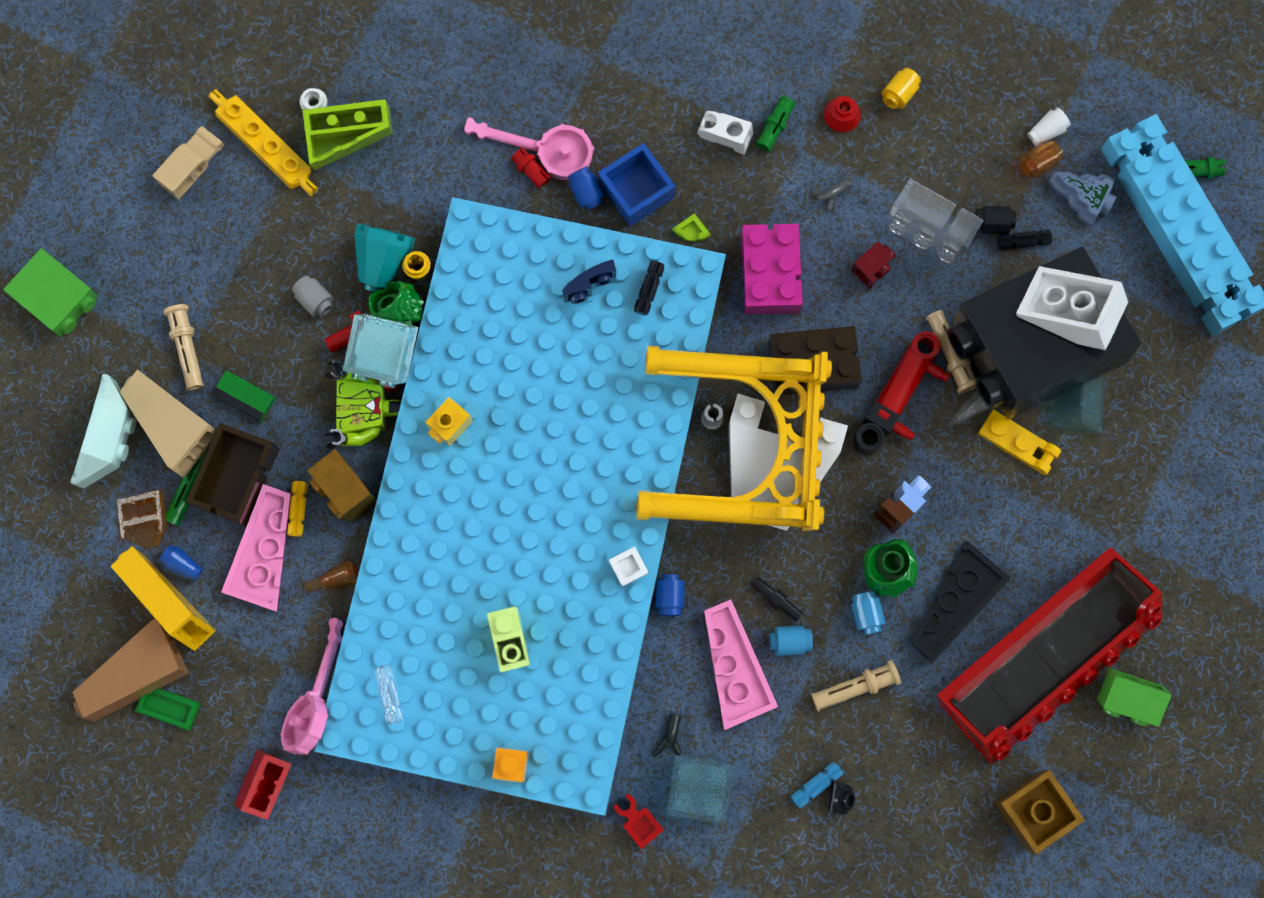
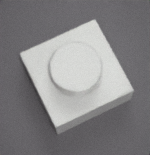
M636 547L609 560L622 587L649 573Z

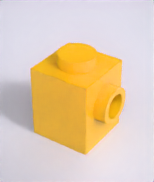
M448 397L425 423L430 429L427 434L439 445L444 441L450 447L473 420L471 415Z

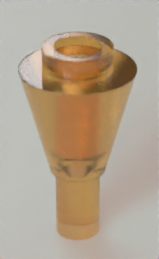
M344 559L322 574L321 577L305 582V589L310 593L322 588L355 586L359 574L357 567L354 563Z

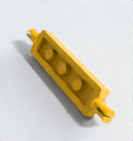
M217 89L213 90L214 93L211 92L209 94V98L218 106L217 110H215L216 117L290 189L300 186L309 196H312L313 192L316 193L318 191V187L308 179L311 167L237 95L226 99Z

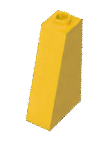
M133 546L120 554L117 561L111 565V568L167 633L195 651L216 631L153 563Z

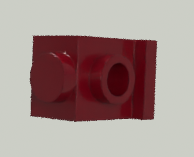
M877 241L854 262L851 271L869 289H872L877 278L879 280L882 279L891 270L889 265L896 255L887 245L883 246Z

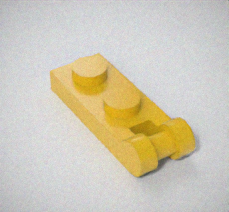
M994 409L978 432L979 436L1043 475L1049 473L1051 462L1053 459H1057L1061 453V449L1056 445L1044 441L1014 421L1007 420L1004 415ZM1036 449L1043 452L1040 459L1032 456Z

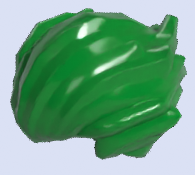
M402 281L387 282L386 288L369 295L368 307L372 316L412 326V322L422 320L424 310L421 306L424 303L414 291L412 284Z
M893 539L887 543L875 544L868 548L863 559L865 583H867L869 588L873 589L875 595L895 598L908 587H914L917 579V561L913 550L905 539Z

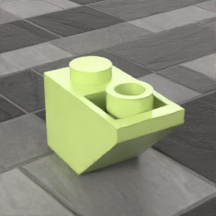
M517 607L487 613L500 672L529 666L530 662L525 636Z

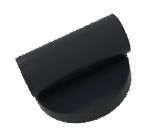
M832 782L828 812L847 814L855 804L853 789L849 785Z

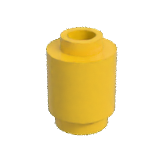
M909 68L898 71L882 91L884 103L891 109H903L919 89V83L921 82L919 75Z

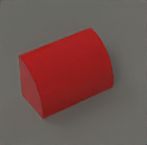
M257 749L234 805L240 811L268 820L291 763Z

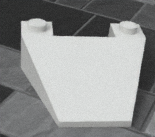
M741 394L737 395L728 426L731 497L741 496L752 491L766 478L773 466L778 448V434L758 429L765 401ZM824 418L819 419V421L823 422L822 438L818 439L817 450H821L822 455L821 465L819 468L816 467V479H819L820 482L841 453L848 425ZM787 439V446L793 444ZM801 449L795 450L790 455L789 461H783L782 466H793L800 472ZM781 472L773 481L781 496L788 497L793 493L795 482L794 477L789 472ZM768 489L749 500L777 502L772 498ZM798 498L792 501V504H798ZM772 526L785 531L789 528L787 526Z

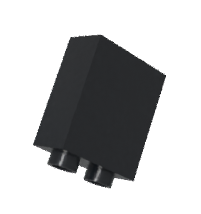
M1083 246L1041 265V267L1102 278ZM1037 267L962 302L953 321L954 327L948 329V337L957 356L961 360L972 357L979 369L981 376L977 377L975 382L978 393L985 405L990 409L1000 406L1005 417L1009 420L1127 364L1142 342L1125 314H1122L1106 350L1076 344L1017 317L1016 312L1039 268Z

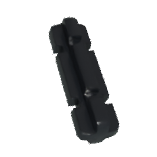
M1049 229L1040 230L1038 233L1036 231L1019 232L1012 234V236L1010 234H1001L997 237L999 250H1008L1011 247L1013 249L1034 247L1037 244L1043 246L1052 243V232Z
M654 260L650 262L647 269L648 274L645 275L639 292V299L636 300L634 312L644 316L649 314L650 302L654 300L660 283L659 277H662L665 266L663 263Z

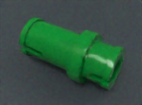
M1206 157L1205 160H1185L1188 167L1191 168L1190 170L1194 177L1205 176L1206 179H1213L1214 176L1225 175L1226 167L1219 168L1222 165H1226L1225 159Z

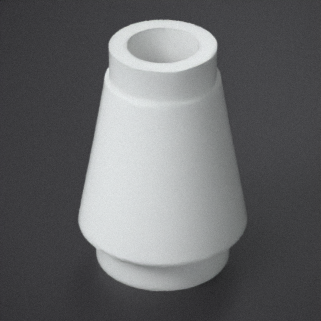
M1057 108L1054 111L1049 110L1027 135L1034 145L1038 146L1067 131L1066 128L1071 124L1066 114L1060 108Z

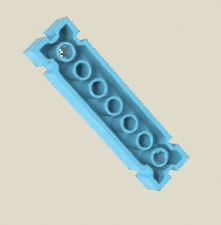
M1157 114L1137 123L1131 132L1127 128L1109 137L1100 149L1111 167L1118 165L1121 172L1117 176L1118 180L1193 306L1196 308L1201 305L1206 314L1201 319L1213 337L1232 327L1238 321L1242 322L1264 310V291L1260 284L1253 287L1250 283L1249 278L1253 276L1252 271L1174 142L1168 145L1163 137L1168 132Z

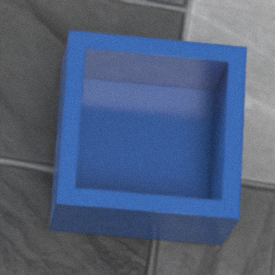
M642 143L598 172V182L602 190L629 227L675 198L676 186L645 143Z

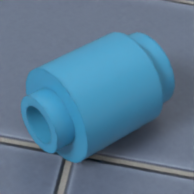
M870 591L852 596L853 603L851 607L857 630L864 631L865 636L882 632L881 626L886 625L880 599L876 597L875 592Z
M804 626L775 627L774 633H769L770 650H775L776 656L805 655V652H811L813 648L812 631L810 628L804 629Z

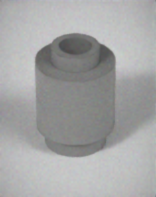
M304 276L293 286L292 291L295 294V299L313 317H323L333 308V297L315 278L311 279L309 276Z

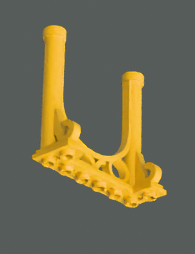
M647 346L645 375L734 380L756 389L765 398L773 411L778 430V448L770 472L752 491L736 497L638 491L636 520L663 518L802 528V531L818 530L819 524H823L824 507H820V500L815 499V496H819L820 480L816 479V467H820L822 458L821 450H817L818 439H821L823 434V422L819 421V410H823L825 399L824 393H820V386L826 382V378L831 376L832 362L827 360L828 352H821L809 360L662 350L659 346ZM759 380L784 381V383L778 386L775 392L772 393ZM784 389H794L799 396L798 409L793 413L783 410L778 402ZM803 413L802 437L794 433L791 423L786 424L785 419H795ZM787 439L793 444L787 446ZM797 449H801L800 472L793 466H782L783 461H789L790 455ZM781 472H789L794 477V491L788 497L781 496L773 482ZM768 489L772 498L777 502L749 500ZM798 498V504H792V501Z

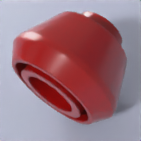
M848 96L832 99L824 109L826 124L837 132L853 130L861 119V110L858 104Z

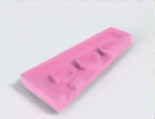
M264 484L262 485L221 591L222 593L277 612L290 493Z

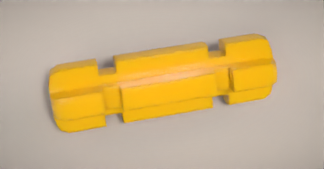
M294 481L292 483L291 493L293 496L290 497L288 515L290 523L287 524L288 536L301 537L303 535L304 525L302 521L305 519L307 500L305 495L308 491V483L304 481Z

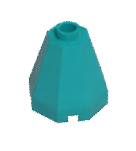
M357 223L354 235L359 282L365 284L364 289L376 292L381 290V288H386L387 282H393L402 267L405 256L413 250L416 238Z

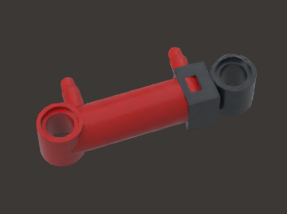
M924 331L914 337L862 422L864 425L857 430L853 438V445L860 454H875L891 431L908 440H912L915 436L914 432L897 421L926 372L944 382H947L950 378L949 373L932 363L940 350V341L934 333ZM918 344H927L930 348V353L924 354L920 352ZM871 434L875 438V444L871 446L866 445L862 441V435Z

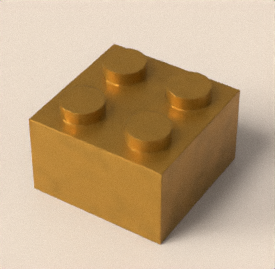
M336 449L307 470L313 477L309 480V483L323 499L327 497L330 499L326 504L341 521L346 518L352 524L376 505L377 500Z
M1040 770L994 802L1019 841L1030 854L1037 855L1085 821L1050 770Z

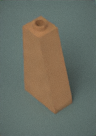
M156 619L150 621L73 691L76 700L73 705L77 714L81 718L83 717L95 722L140 699L143 695L152 693L151 691L162 688L189 674L174 637L170 636Z

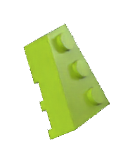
M386 99L303 110L309 165L314 170L393 134L390 109Z

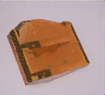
M155 490L118 499L120 538L129 540L144 548L159 546L167 529L163 490Z

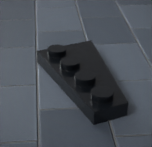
M966 540L916 632L911 645L930 662L934 663L1006 585L1011 577Z

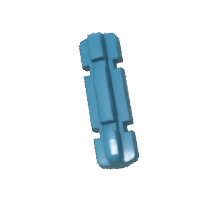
M835 762L830 763L824 768V772L820 771L804 784L802 790L798 789L791 795V799L797 807H804L810 802V798H815L831 785L832 780L836 781L843 775L841 768Z

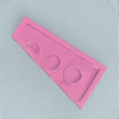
M731 599L705 610L704 615L723 728L726 730L777 708L778 705Z

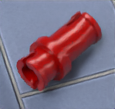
M521 147L520 150L518 149L512 155L511 160L517 165L516 169L520 173L524 172L538 189H541V185L544 186L550 181L551 176L535 161L536 157L533 154H528L524 147Z

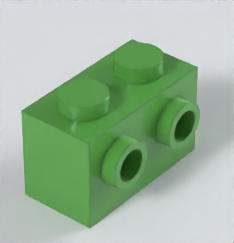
M1109 668L1097 696V701L1104 708L1103 711L1111 716L1119 718L1122 714L1131 717L1130 720L1138 725L1147 727L1148 724L1159 727L1172 694L1163 685Z

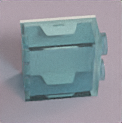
M354 314L343 371L352 373L351 378L368 381L369 378L379 380V385L395 388L396 384L406 383L418 327L368 314Z

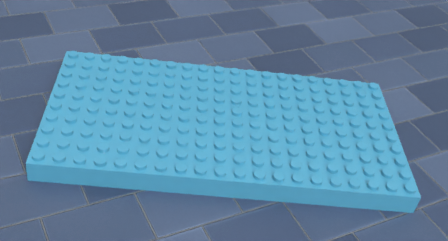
M452 197L326 703L328 717L322 737L316 744L315 752L603 816L606 815L669 519L663 518L636 520L638 491L675 494L699 378L645 375L647 346H659L662 350L705 353L726 254ZM613 259L616 268V278L612 279L611 283L603 286L592 284V296L587 297L588 299L582 303H564L562 290L569 282L589 268ZM654 260L663 263L665 267L662 277H659L660 283L654 300L650 302L649 314L644 316L634 312L636 300L639 299V292L645 275L648 274V266ZM448 397L471 415L473 420L450 447L444 441L440 445L427 434L430 429L425 423ZM636 547L649 573L622 587L609 560ZM516 606L521 619L530 665L500 672L487 613ZM497 748L529 752L525 782L493 779Z

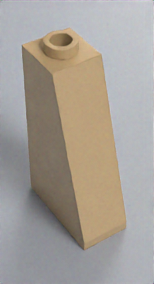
M137 370L133 376L126 380L119 392L166 465L184 478L209 448L216 430Z

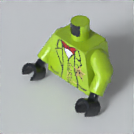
M333 360L327 364L333 365L336 373L327 372L325 376L329 379L340 376L341 380H337L336 429H331L325 434V436H333L335 442H330L326 446L328 449H334L340 444L342 446H364L378 437L380 431L386 430V417L398 416L401 400H386V391L377 380L364 372L344 367L342 362L338 360Z

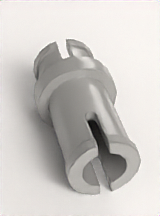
M713 404V407L708 405L701 415V423L708 430L718 429L724 420L723 410L717 404ZM709 415L715 416L716 420L714 421Z

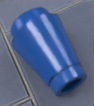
M172 545L166 548L157 563L163 567L162 571L188 581L190 580L193 583L196 582L204 569L179 546L175 548Z

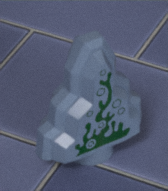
M1053 172L1048 181L1057 194L1067 198L1069 208L1077 212L1078 219L1088 226H1092L1099 214L1106 217L1117 197L1110 193L1115 178L1104 174L1097 177L1086 173L1079 177L1070 172Z

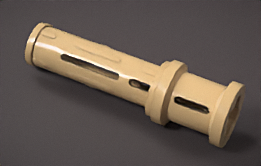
M178 304L165 308L163 313L164 316L168 317L171 330L169 337L176 344L186 390L192 391L203 388L205 385L192 340L195 331L190 326L187 314L189 307L186 304Z
M939 310L928 315L926 320L940 341L941 350L948 362L946 370L948 373H952L958 386L957 393L960 395L977 388L976 377L970 367V358L961 360L951 346L948 337V329L950 327L943 311Z
M889 660L884 666L873 670L865 669L862 672V676L812 693L811 696L819 712L824 708L867 692L877 694L881 688L892 684L898 686L901 684V680L894 662Z

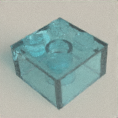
M674 755L666 815L726 824L734 764Z

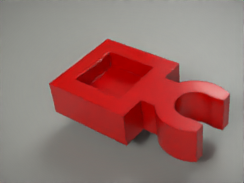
M627 794L626 798L630 801V808L622 810L615 804L614 809L617 814L626 816L629 819L623 827L642 849L664 829L646 807L638 812L635 799L630 794Z

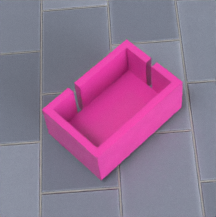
M768 224L743 225L741 231L744 315L800 313L803 303L802 282L800 280L799 224H774L772 230H768Z

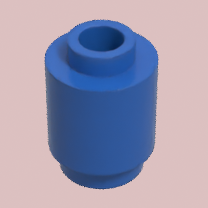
M588 166L568 175L570 180L568 184L580 207L586 206L588 210L602 203L601 197L605 194L594 172H590Z
M663 574L662 580H656L655 608L658 609L659 616H681V609H684L685 581L679 580V575Z

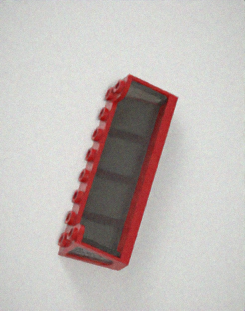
M1110 547L937 694L940 706L990 765L996 760H1003L1010 753L1011 747L1015 743L1025 741L1032 734L1033 728L1037 724L1047 722L1054 715V710L1059 705L1069 703L1081 686L1090 685L1097 678L1098 672L1103 667L1112 666L1125 648L1130 649L1134 647L1141 639L1140 635L1147 629L1153 630L1162 621V592Z

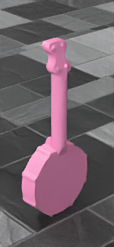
M473 118L467 119L464 128L467 135L476 134L480 140L488 138L538 152L537 158L544 171L551 177L570 182L569 174L585 166L589 168L592 162L594 146H592L584 130L574 126L561 124L544 133L539 141L489 128L484 122L477 124Z
M337 618L329 619V643L325 649L313 690L307 691L304 696L301 695L290 710H288L280 733L283 750L295 755H307L321 739L328 714L325 700L322 697L339 643L342 642L340 632L343 621Z

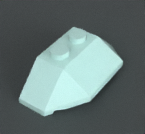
M106 374L102 375L74 474L70 482L80 488H86L119 468L121 461H125L128 455L129 447L126 445L128 436L133 434L136 428L137 420L119 391L121 389L112 377Z

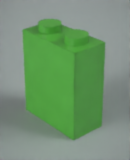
M42 248L3 289L60 337L74 330L77 325L76 320L83 313H88L93 309L96 304L95 299L98 297L91 288Z

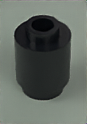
M983 206L982 209H975V231H981L982 234H1009L1011 229H1015L1016 212H1011L1010 206Z

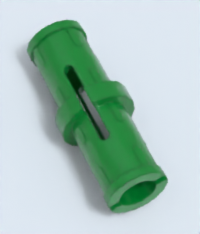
M780 96L772 114L768 115L765 119L766 125L755 142L757 147L767 152L772 150V146L780 132L785 130V123L796 106L792 99Z

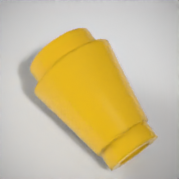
M411 252L403 260V270L414 280L424 281L429 274L430 259L423 252Z

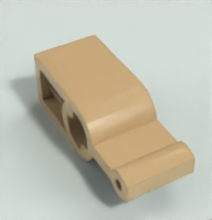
M201 126L187 144L180 145L152 176L159 185L179 200L207 169L208 162L222 149L224 144Z

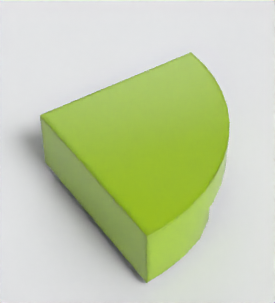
M695 213L672 229L676 236L690 242H698L691 240L703 241L711 237V234Z

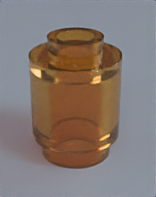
M1045 141L1021 156V170L1026 176H1031L1035 179L1059 165V162L1063 159L1062 149L1055 141Z

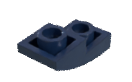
M613 259L589 268L569 282L562 290L564 303H582L588 299L587 297L592 296V284L603 286L611 283L612 279L616 278V268Z

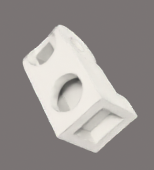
M706 111L697 133L701 138L733 148L734 151L745 155L753 135L752 122L724 113Z

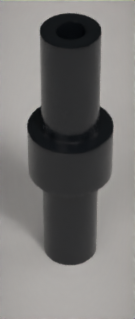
M759 576L751 585L769 599L768 603L775 609L779 607L796 622L802 616L803 612L786 599V594L779 589L776 591Z

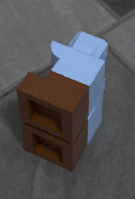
M919 475L910 484L904 481L894 493L896 503L888 497L873 515L894 534L926 502L922 496L931 486Z

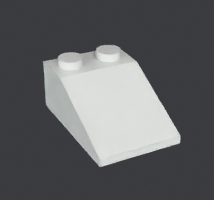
M1039 266L1016 315L1076 344L1106 350L1128 304L1122 282Z

